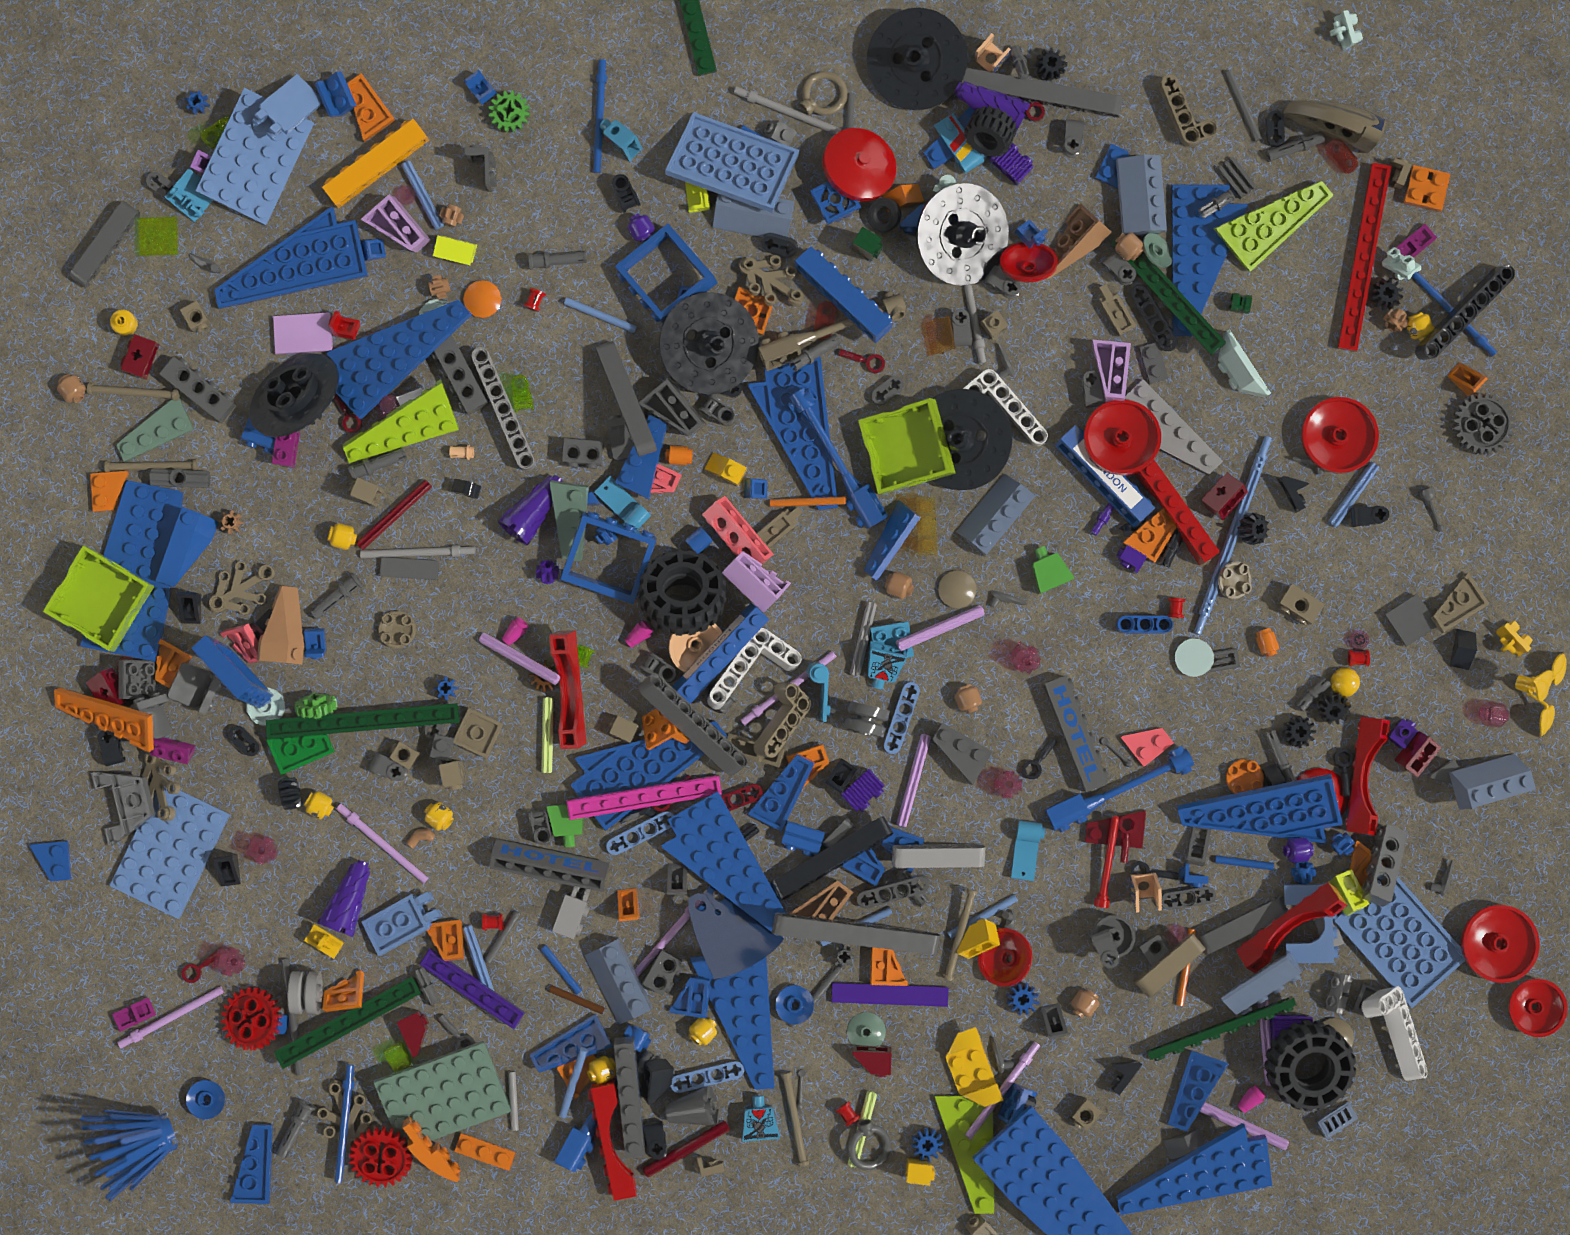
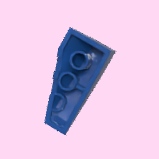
M182 507L156 581L175 587L213 540L219 522L201 513Z

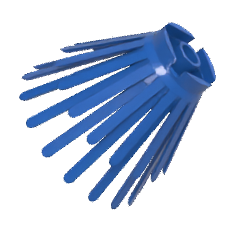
M104 1110V1112L111 1113V1115H81L82 1118H79L81 1121H139L81 1126V1130L84 1131L138 1128L84 1140L85 1144L122 1143L89 1156L91 1161L98 1158L102 1161L113 1157L119 1159L94 1173L96 1177L106 1173V1177H110L120 1171L119 1174L100 1187V1190H104L110 1186V1192L105 1196V1199L110 1197L109 1202L131 1183L129 1191H133L169 1152L177 1149V1144L172 1145V1140L176 1137L169 1118L164 1119L166 1113L153 1115Z

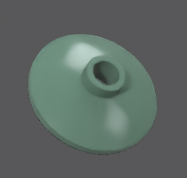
M1153 233L1147 234L1143 238V249L1146 256L1154 265L1160 268L1168 267L1173 259L1169 245L1161 236Z
M870 1012L855 1015L847 1027V1036L852 1045L880 1046L886 1034L885 1025L881 1018ZM864 1029L870 1030V1034L868 1036H865L863 1034Z

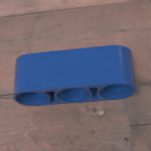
M1122 616L1116 621L1115 626L1117 631L1123 634H1165L1172 630L1173 621L1168 616ZM1122 620L1129 622L1130 627L1128 630L1121 628L1120 623ZM1141 620H1146L1149 623L1147 630L1141 629L1139 625ZM1160 620H1165L1168 623L1166 630L1160 629Z

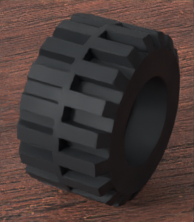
M982 106L973 112L964 130V137L967 139V144L971 145V148L978 153H982L984 156L1000 157L1007 153L1016 135V123L1012 121L1013 118L1008 116L1005 111L1003 112L999 108L995 109L992 106L988 108Z

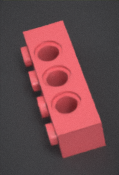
M726 496L717 500L702 514L707 523L715 529L718 536L730 547L731 552L736 556L743 551L763 565L774 555Z

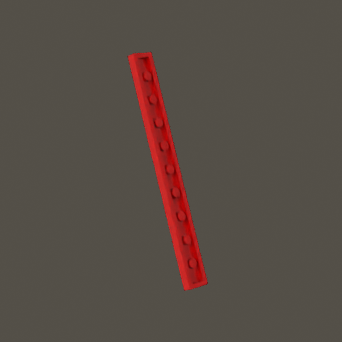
M1373 162L1370 167L1337 349L1352 352L1358 351L1391 166Z

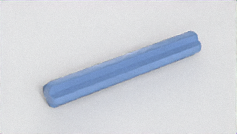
M411 161L404 162L401 166L434 229L442 228L444 224Z
M1370 462L1328 520L1329 524L1334 527L1340 524L1379 469L1376 463Z
M472 925L463 927L462 932L478 979L494 990Z

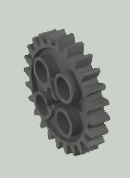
M1478 393L1476 394V399L1471 395L1469 396V401L1463 400L1464 406H1457L1460 412L1453 414L1457 419L1452 420V423L1457 424L1452 430L1458 431V434L1454 437H1461L1459 445L1466 443L1465 450L1472 447L1471 453H1475L1478 450L1479 455H1482L1484 451L1489 455L1492 450L1496 453L1499 451L1498 446L1500 448L1506 447L1504 442L1508 443L1511 441L1507 436L1514 435L1510 429L1516 427V425L1511 424L1515 417L1509 416L1513 410H1506L1509 404L1502 405L1503 398L1496 401V395L1494 394L1489 398L1488 393H1485L1483 398ZM1478 406L1484 408V415L1478 413ZM1494 417L1500 419V426H1496L1494 424ZM1483 420L1486 421V423H1485L1486 427H1484V428L1482 427V424H1483V423L1481 422V421H1483ZM1467 422L1473 423V431L1467 428ZM1483 433H1487L1490 436L1489 442L1483 439Z

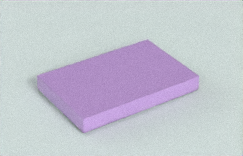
M331 313L273 316L275 354L328 352L333 350V337L328 325Z

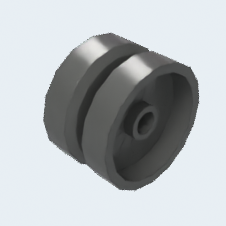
M849 701L847 711L858 717L845 718L843 728L853 730L855 733L884 737L886 728L875 723V720L888 721L890 711Z
M1108 914L1098 918L1091 928L1090 939L1091 935L1109 928L1111 933H1115L1114 942L1119 958L1127 955L1135 943V931L1132 924L1127 919L1115 914ZM1107 954V957H1109V958H1115V956H1111L1110 954Z

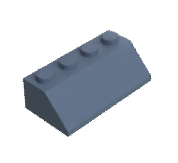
M1138 155L1116 159L1122 233L1125 235L1130 232L1135 235H1147L1149 233L1159 234L1166 231L1161 156Z
M718 194L713 228L762 238L767 233L788 237L795 201L779 198L771 213Z
M1004 474L958 528L956 533L982 555L986 556L1033 500L1035 495L1021 483Z
M1515 754L1449 772L1459 810L1475 808L1536 790L1531 770Z
M619 938L584 955L619 1025L653 1008Z
M1289 951L1224 993L1221 999L1236 1015L1240 1012L1244 1015L1252 1009L1251 1005L1254 1003L1261 1004L1269 999L1267 997L1268 994L1272 992L1277 994L1285 988L1283 985L1290 981L1292 984L1299 980L1303 970Z

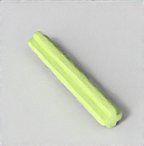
M552 697L543 698L542 773H552L554 699Z
M867 1091L859 1121L871 1119L877 1093ZM862 1136L856 1145V1155L859 1159L866 1136ZM849 1158L848 1165L851 1167H856L855 1165H853Z

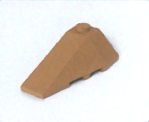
M1081 203L1066 219L1065 224L1068 226L1063 235L1058 233L1056 236L1058 240L1057 245L1051 249L1057 255L1058 265L1056 271L1048 279L1097 248L1111 233Z
M280 586L272 605L273 611L270 619H267L265 623L267 625L266 630L259 639L257 661L302 665L304 640L298 588Z

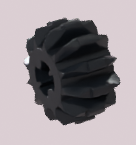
M1050 48L1049 53L1044 49L1042 55L1037 56L1038 61L1035 62V67L1039 68L1037 74L1043 72L1042 79H1045L1048 75L1049 81L1053 80V75L1056 79H1060V74H1065L1066 70L1064 68L1068 65L1064 61L1066 56H1059L1060 50L1053 53V48ZM1048 62H1054V67H1052V65L1049 67Z
M1382 278L1380 283H1374L1375 289H1372L1370 293L1375 295L1371 297V301H1378L1375 307L1382 304V310H1385L1387 307L1390 310L1394 309V305H1400L1399 300L1403 299V295L1399 293L1403 291V288L1396 287L1399 284L1398 281L1392 284V278H1389L1387 282ZM1386 291V293L1390 292L1391 295L1388 297V295L1384 296L1383 293Z
M1256 512L1243 515V519L1239 520L1240 526L1237 527L1240 530L1238 536L1242 537V542L1249 545L1264 543V539L1268 537L1267 531L1270 530L1267 528L1269 522L1265 520V516Z
M1330 692V697L1323 695V701L1318 702L1320 707L1318 713L1322 714L1321 719L1323 721L1328 719V724L1335 721L1338 725L1340 719L1346 721L1345 715L1351 714L1349 710L1351 704L1347 702L1348 698L1346 696L1341 697V693L1338 692L1334 696L1333 692Z
M1300 715L1297 716L1296 720L1291 717V724H1284L1289 730H1283L1282 733L1289 734L1284 740H1291L1290 746L1293 747L1297 744V748H1302L1303 743L1307 747L1309 746L1308 740L1314 741V737L1310 736V734H1315L1316 730L1310 729L1314 726V723L1307 725L1308 717H1305L1303 721ZM1298 727H1300V730H1303V734H1300L1301 737L1295 732L1299 729Z
M287 777L279 780L278 791L282 808L284 810H293L302 805V798L297 779L295 777Z

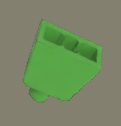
M1045 546L1034 550L1039 561L1031 565L1039 594L1074 579V576L1058 553L1049 556Z
M567 804L547 806L554 837L563 836V846L574 847V835L583 834L584 818L569 820Z

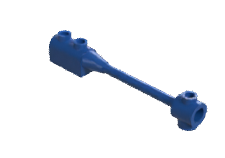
M805 387L789 396L791 399L788 402L789 408L793 412L796 410L798 413L805 412L843 476L842 479L849 498L846 503L851 511H857L859 516L856 517V521L859 526H865L868 529L887 518L888 514L871 485L867 484L862 487L855 477L849 473L811 409V406L817 401V395L811 387L807 389Z
M1179 746L1169 751V763L1105 793L1096 794L1083 799L1081 794H1077L1044 811L1054 831L1059 830L1061 833L1070 829V823L1076 821L1078 825L1087 821L1086 816L1090 815L1093 810L1102 805L1106 800L1172 769L1176 774L1180 772L1181 775L1191 772L1194 762L1190 753L1183 746Z
M629 1025L623 1037L634 1036L635 1050L640 1052L642 1049L646 1050L651 1042L649 1038L650 1033L638 1026ZM616 1072V1076H615V1078H614V1079H615V1084H617V1082H618V1080H617V1072ZM592 1113L581 1128L574 1125L555 1160V1163L572 1172L582 1169L586 1162V1159L583 1158L586 1152L590 1153L595 1145L593 1139L598 1122L597 1120L594 1121Z

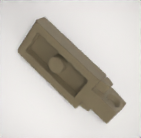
M1106 284L1099 287L1098 290L1102 296L1099 299L1101 306L1118 336L1120 337L1136 328L1137 326L1119 294H1116L1115 291L1110 292Z
M799 507L795 508L792 512L788 509L785 512L783 511L760 530L757 535L770 549L799 523L796 519L803 514V511Z

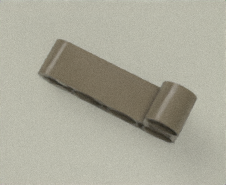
M1171 74L1164 76L1159 89L1182 145L1190 148L1211 140L1217 132V124L1212 120L1196 124L1177 77ZM1166 82L1172 84L1171 89L1169 86H1165ZM1177 99L1180 102V106H1174L1171 100ZM1178 117H1185L1187 119V123H1181ZM1209 127L1212 130V134H1206L1203 128ZM1192 134L1194 141H1188L1185 135Z
M780 682L775 686V696L783 705L755 742L754 752L756 755L770 758L775 757L811 707L809 697L794 683Z
M1191 933L1150 969L1142 971V975L1138 978L1135 977L1133 982L1146 997H1150L1205 950V947Z

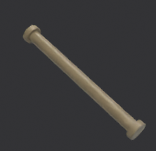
M88 383L87 394L93 395V393L171 398L173 401H178L180 396L178 389L166 391L98 386L93 383Z
M193 460V462L111 463L110 461H105L104 467L105 472H111L112 470L193 469V471H198V460Z
M970 888L966 890L967 897L946 973H943L942 978L951 981L954 980L953 973L959 955L957 949L964 937L974 897L978 894V891Z
M792 1072L782 1073L780 1076L784 1081L799 1162H797L798 1167L809 1165V1160L806 1159L791 1082Z

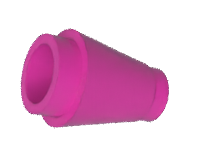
M520 617L513 619L502 640L511 646L512 643L528 632L529 625Z
M644 620L638 622L627 638H625V641L633 648L649 638L653 629Z
M1257 1085L1250 1086L1237 1106L1246 1113L1262 1103L1266 1095Z

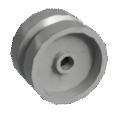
M293 971L290 975L288 987L290 1014H302L305 1009L308 1014L318 1015L321 1011L323 995L321 972H309L306 977L303 971Z

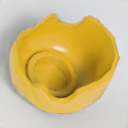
M1350 667L1338 668L1331 676V688L1335 694L1341 693V697L1352 696L1360 686V678L1357 672Z

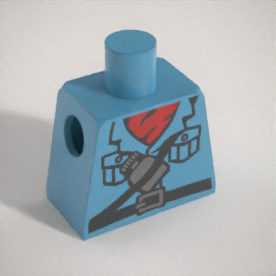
M604 119L599 127L604 131L603 134L606 140L630 162L642 149L637 136L618 120H614L611 123L608 119Z
M873 641L870 642L867 672L868 677L874 678L872 683L874 688L883 689L885 681L895 682L907 659L906 649L900 651L898 647Z
M764 1095L752 1096L753 1107L745 1108L743 1142L780 1139L773 1106L764 1105Z

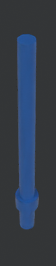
M599 59L598 74H596L597 102L593 173H601L603 130L599 126L603 121L605 84H607V75L605 74L606 60Z
M1418 271L1411 276L1448 314L1454 309ZM1471 324L1464 329L1475 340V343L1479 347L1482 346L1492 357L1498 352L1488 342V339L1483 334L1481 335Z
M346 1064L345 1080H343L342 1084L344 1093L334 1181L336 1183H342L351 1092L354 1089L355 1082L353 1080L354 1065Z

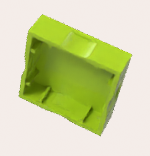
M929 398L906 405L893 412H883L858 420L865 447L870 455L871 469L878 494L884 495L955 474L935 399Z
M83 545L71 564L66 578L56 589L43 612L64 625L78 630L86 638L106 650L115 652L153 590L154 585L92 548Z

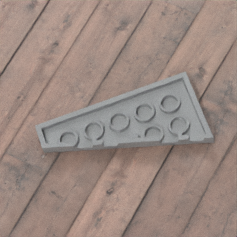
M1144 379L1125 396L1126 400H1132L1147 407L1156 417L1162 436L1160 450L1208 475L1223 462Z

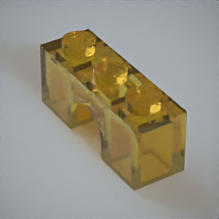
M916 497L915 513L921 517L917 522V557L937 556L935 497Z

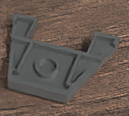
M106 772L91 773L95 790L112 786L120 825L104 829L108 846L117 844L155 815L147 777Z

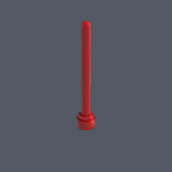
M1118 816L1111 818L1100 892L1094 899V906L1100 908H1109L1110 904L1107 892L1119 823Z

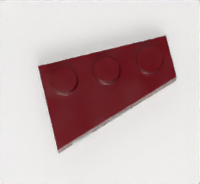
M1146 810L1126 814L1135 817L1138 822L1137 830L1129 834V847L1143 849ZM1111 818L1086 823L1084 842L1107 845ZM1130 818L1124 819L1122 827L1126 831L1130 830L1134 822ZM1118 828L1115 846H1122L1124 833Z

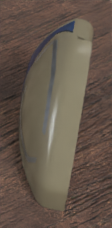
M1295 100L1289 102L1283 112L1284 117L1316 132L1321 131L1323 135L1339 143L1349 144L1367 154L1379 142L1387 121L1367 110L1344 103L1329 101ZM1308 117L1315 118L1316 121H1311ZM1325 122L1331 123L1333 129L1326 128ZM1342 130H1347L1350 133V137L1343 136Z

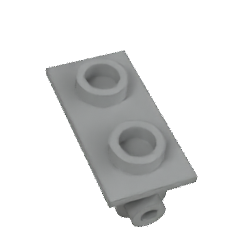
M1334 972V976L1331 979L1330 993L1326 999V1010L1340 1014L1343 1013V1010L1345 1011L1348 997L1342 996L1343 992L1349 994L1352 982L1350 980L1351 976Z

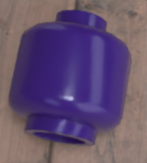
M637 213L629 218L631 222L628 223L627 230L634 241L643 243L653 236L655 227L648 215L640 216Z
M1305 837L1290 838L1283 847L1284 856L1292 863L1309 861L1314 853L1313 844Z

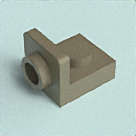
M1398 157L1397 159L1393 158L1390 166L1400 169L1395 171L1392 180L1395 181L1393 187L1401 189L1405 184L1412 164H1409L1406 159Z
M699 1155L697 1157L698 1161H695L697 1173L701 1172L702 1177L725 1171L723 1162L719 1163L718 1160L707 1162L708 1166H704L702 1155Z
M976 1214L965 1225L971 1235H998L980 1214Z

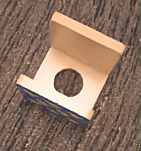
M991 33L976 50L974 60L986 71L995 73L1009 58L1011 49L1008 48L1003 53L992 43L994 34ZM989 53H993L997 57L996 62L993 64H989L986 61V55Z
M1156 873L1131 875V899L1135 911L1139 912V898L1154 897L1158 911H1162V890ZM1143 881L1149 883V887L1146 890L1138 888V885Z

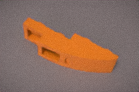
M410 1116L403 1120V1129L410 1137L407 1148L436 1174L455 1182L459 1181L461 1169L456 1162H452L449 1158L450 1154L446 1147H441L439 1142L433 1145L427 1135L424 1136L421 1132L422 1129L416 1120L413 1121Z

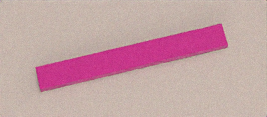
M712 775L566 800L569 820L708 797L717 791L720 795L722 793L719 775Z

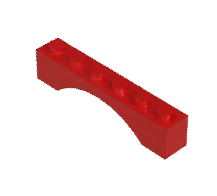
M1155 460L1147 468L1134 474L1142 486L1158 501L1174 522L1189 552L1199 566L1220 552Z
M576 630L556 631L550 634L549 638L551 655L560 676V749H579L587 744Z
M1361 717L1358 722L1357 730L1359 734L1358 740L1355 743L1356 759L1353 761L1354 775L1350 783L1352 791L1348 801L1349 816L1346 819L1347 832L1376 835L1378 815L1370 799L1368 780L1374 757L1381 746L1388 740L1389 720Z
M1327 882L1321 885L1317 891L1306 896L1298 905L1290 908L1283 916L1272 921L1268 927L1257 932L1256 936L1242 943L1236 952L1245 967L1255 974L1271 962L1278 944L1293 928L1311 919L1333 917L1348 905L1338 889Z
M615 1079L603 1084L592 1083L591 1090H588L590 1102H594L595 1109H592L594 1121L597 1120L598 1127L596 1128L597 1139L602 1141L600 1154L601 1158H605L606 1165H603L605 1177L609 1176L610 1183L607 1184L608 1193L613 1195L614 1201L637 1197L634 1172L618 1157L610 1137V1120L618 1103Z

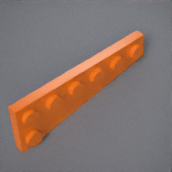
M60 687L54 690L55 708L80 718L88 724L94 723L103 731L109 730L114 733L115 737H123L129 740L130 744L147 752L154 749L152 714Z

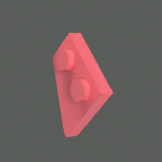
M658 464L651 493H674L682 475Z
M249 624L229 628L220 633L223 638L228 636L235 643L232 647L241 653L249 664L258 662L259 642Z
M1163 728L1120 737L1143 767L1174 744Z

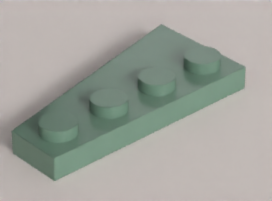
M179 397L178 401L170 400L116 445L123 461L127 462L195 429Z
M551 480L550 487L562 559H567L583 512L587 513L589 486ZM585 529L574 561L581 562L583 558Z

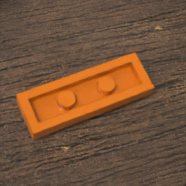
M462 1132L454 1151L510 1171L516 1151Z

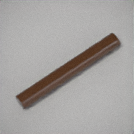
M552 985L549 990L554 995L599 1014L604 1012L605 1007Z

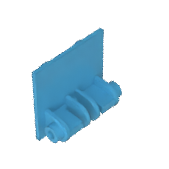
M188 168L166 194L165 198L195 222L203 215L204 210L213 200L195 192L201 178Z
M909 621L871 627L873 642L897 647V640L911 635ZM913 647L906 649L907 658L914 657Z

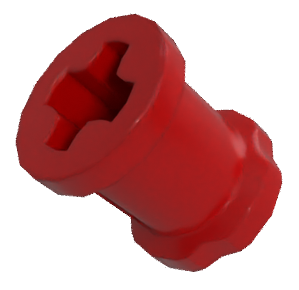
M530 288L529 297L523 306L539 312L540 303L546 294L537 289Z
M1168 598L1170 607L1167 616L1170 618H1184L1182 611L1185 599Z
M1369 649L1365 651L1348 650V666L1365 665V667H1368L1370 665Z
M503 913L491 916L483 914V931H487V929L503 931Z
M847 1101L835 1110L845 1121L846 1127L860 1118L859 1114L856 1115L851 1108L850 1101Z

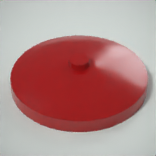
M848 128L838 132L831 138L823 152L822 165L827 180L836 191L849 199L856 201L875 200L884 195L895 180L897 165L893 151L884 139L867 129Z
M1333 397L1320 402L1307 414L1301 429V441L1306 455L1317 467L1330 473L1344 474L1361 468L1373 457L1378 446L1379 430L1373 414L1365 405L1348 397Z
M1126 399L1125 401L1112 400L1099 406L1089 417L1084 431V445L1090 459L1100 469L1115 475H1131L1147 468L1156 458L1162 438L1160 425L1154 414L1144 405Z
M1491 905L1480 909L1467 921L1461 937V948L1467 965L1475 974L1488 981L1508 983L1522 978L1532 969L1539 955L1540 940L1534 923L1524 912L1508 905Z

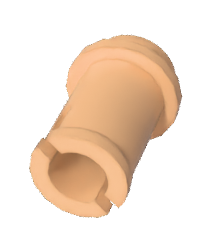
M467 445V447L450 446V458H467V460H470V458H474V447H470V445Z

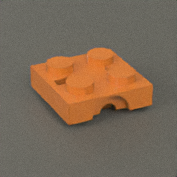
M1413 165L1410 170L1409 186L1405 193L1403 204L1441 212L1450 173ZM1428 174L1433 175L1432 180L1427 179ZM1427 199V202L1422 203V200Z
M739 287L735 300L747 309L755 322L758 335L763 336L773 306L765 304V296H752L747 289ZM760 313L766 315V318L764 319L758 316Z

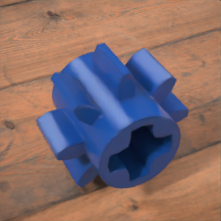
M200 90L197 93L190 91L191 95L189 98H185L189 103L186 108L188 110L193 109L195 115H197L198 111L205 114L204 109L210 107L206 102L209 99L208 96H202Z
M601 527L595 529L597 532L595 538L599 544L604 542L607 546L618 538L616 532Z
M445 676L443 682L437 680L439 686L434 688V690H439L440 692L437 697L440 698L445 695L446 701L449 700L450 695L456 697L454 691L459 689V687H454L453 685L456 680L453 679L451 682H448L447 676ZM446 683L448 686H451V690H448L447 694L442 690Z
M1346 832L1344 834L1336 833L1331 838L1334 842L1330 845L1339 856L1341 854L1348 856L1354 851L1351 846L1355 842Z
M1308 861L1295 863V868H1291V874L1294 876L1295 882L1308 884L1312 882V877L1316 876V870L1313 868V863Z

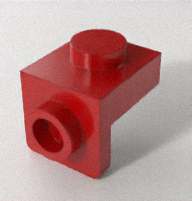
M335 310L333 317L331 316L328 325L333 336L355 340L361 323L356 319L342 317L340 312Z

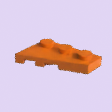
M362 73L349 81L347 85L357 105L354 107L363 141L366 142L394 122L395 119Z
M1162 507L1122 543L1146 555L1148 560L1155 563L1175 531L1176 525Z

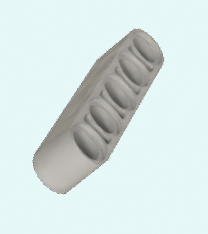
M980 844L894 845L892 866L896 868L984 867L986 847Z

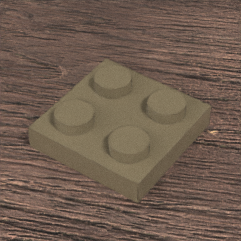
M468 708L454 737V744L488 759L504 724Z

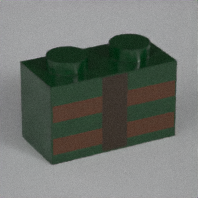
M862 227L852 243V251L869 261H872L873 258L877 259L883 247L881 244L882 238Z

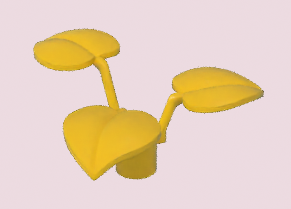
M1564 652L1556 657L1551 670L1544 671L1532 678L1519 675L1516 679L1515 688L1517 690L1527 692V696L1532 697L1544 706L1539 721V737H1542L1550 729L1554 720V706L1548 705L1543 700L1548 695L1552 681L1553 685H1558L1564 678L1566 672Z

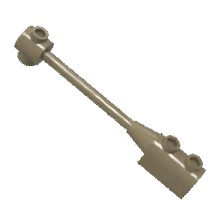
M894 292L886 293L884 299L881 300L882 306L878 307V309L889 314L893 321L904 318L906 306L901 294L895 295ZM846 319L815 332L791 335L788 332H782L778 335V340L772 342L770 339L762 340L758 347V352L766 371L788 364L790 360L802 354L801 349L813 343L816 339L855 324L851 320Z

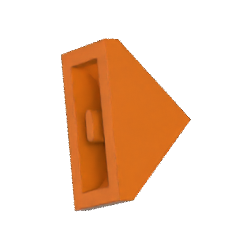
M919 184L900 185L882 195L883 198L894 200L900 209L924 202Z
M1460 362L1447 375L1467 396L1475 393L1487 380L1486 376Z
M637 888L617 890L619 922L639 919Z

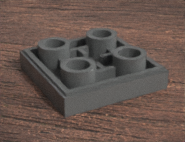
M1418 594L1413 595L1384 615L1405 647L1437 627L1431 619V613Z
M119 660V699H139L142 697L150 699L149 696L155 694V662Z

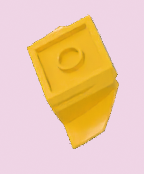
M973 1027L959 1032L945 1056L958 1093L984 1107L1003 1101L977 1028Z

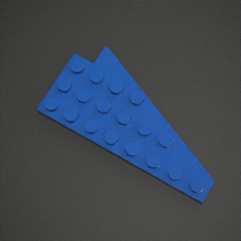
M1172 185V283L1200 314L1203 312L1229 251L1228 246L1213 228L1244 215L1247 204L1228 203L1222 207L1221 211H1215L1206 218H1202L1199 215L1198 209L1210 202L1211 198H1216L1230 190L1229 185ZM1172 313V330L1175 336H1192Z
M330 207L214 289L218 308H228L368 277L357 221L352 220L338 224L335 209Z
M456 300L327 352L326 354L337 365L336 367L339 372L337 395L358 418L362 419L469 319L472 314L459 300Z
M821 357L816 358L812 364H807L796 372L792 370L795 366L791 368L789 363L766 371L764 367L766 382L748 384L752 395L811 498L837 497L833 460L805 412L798 413L797 410L793 412L788 406V402L791 401L789 396L805 387L806 389L811 387L817 395V401L811 406V409L830 439ZM816 505L818 510L838 508V505Z

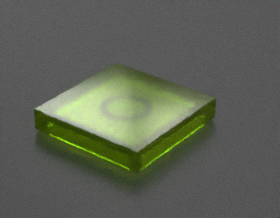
M177 217L139 218V256L178 255Z

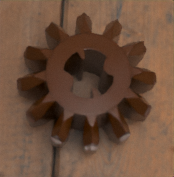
M544 660L543 666L557 673V668L553 669L555 663L551 662L548 667V661ZM528 674V677H535L534 680L530 681L531 685L538 683L535 686V690L538 691L541 685L543 693L547 690L546 686H548L550 691L554 690L551 685L552 683L549 681L543 682L540 676Z

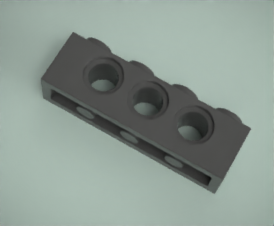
M450 335L431 354L436 362L440 361L442 365L440 371L445 379L449 378L451 382L449 388L453 395H458L460 401L457 403L462 412L466 411L470 415L489 405L454 337ZM448 355L455 357L451 364L445 363V358ZM456 372H463L461 380H454ZM467 388L472 389L470 397L463 396V391Z
M173 356L159 374L215 419L223 423L236 407L233 403L234 398L226 392L221 394L218 391L220 387L211 380L207 383L203 379L205 375L197 369L192 371L188 367L190 363L180 357L178 360ZM184 372H188V379L181 381V375ZM203 384V390L200 393H196V386ZM213 396H218V402L211 405L210 399Z
M1389 824L1376 831V843L1371 850L1372 860L1366 870L1368 874L1367 880L1362 886V899L1382 907L1392 902L1408 836L1407 831Z

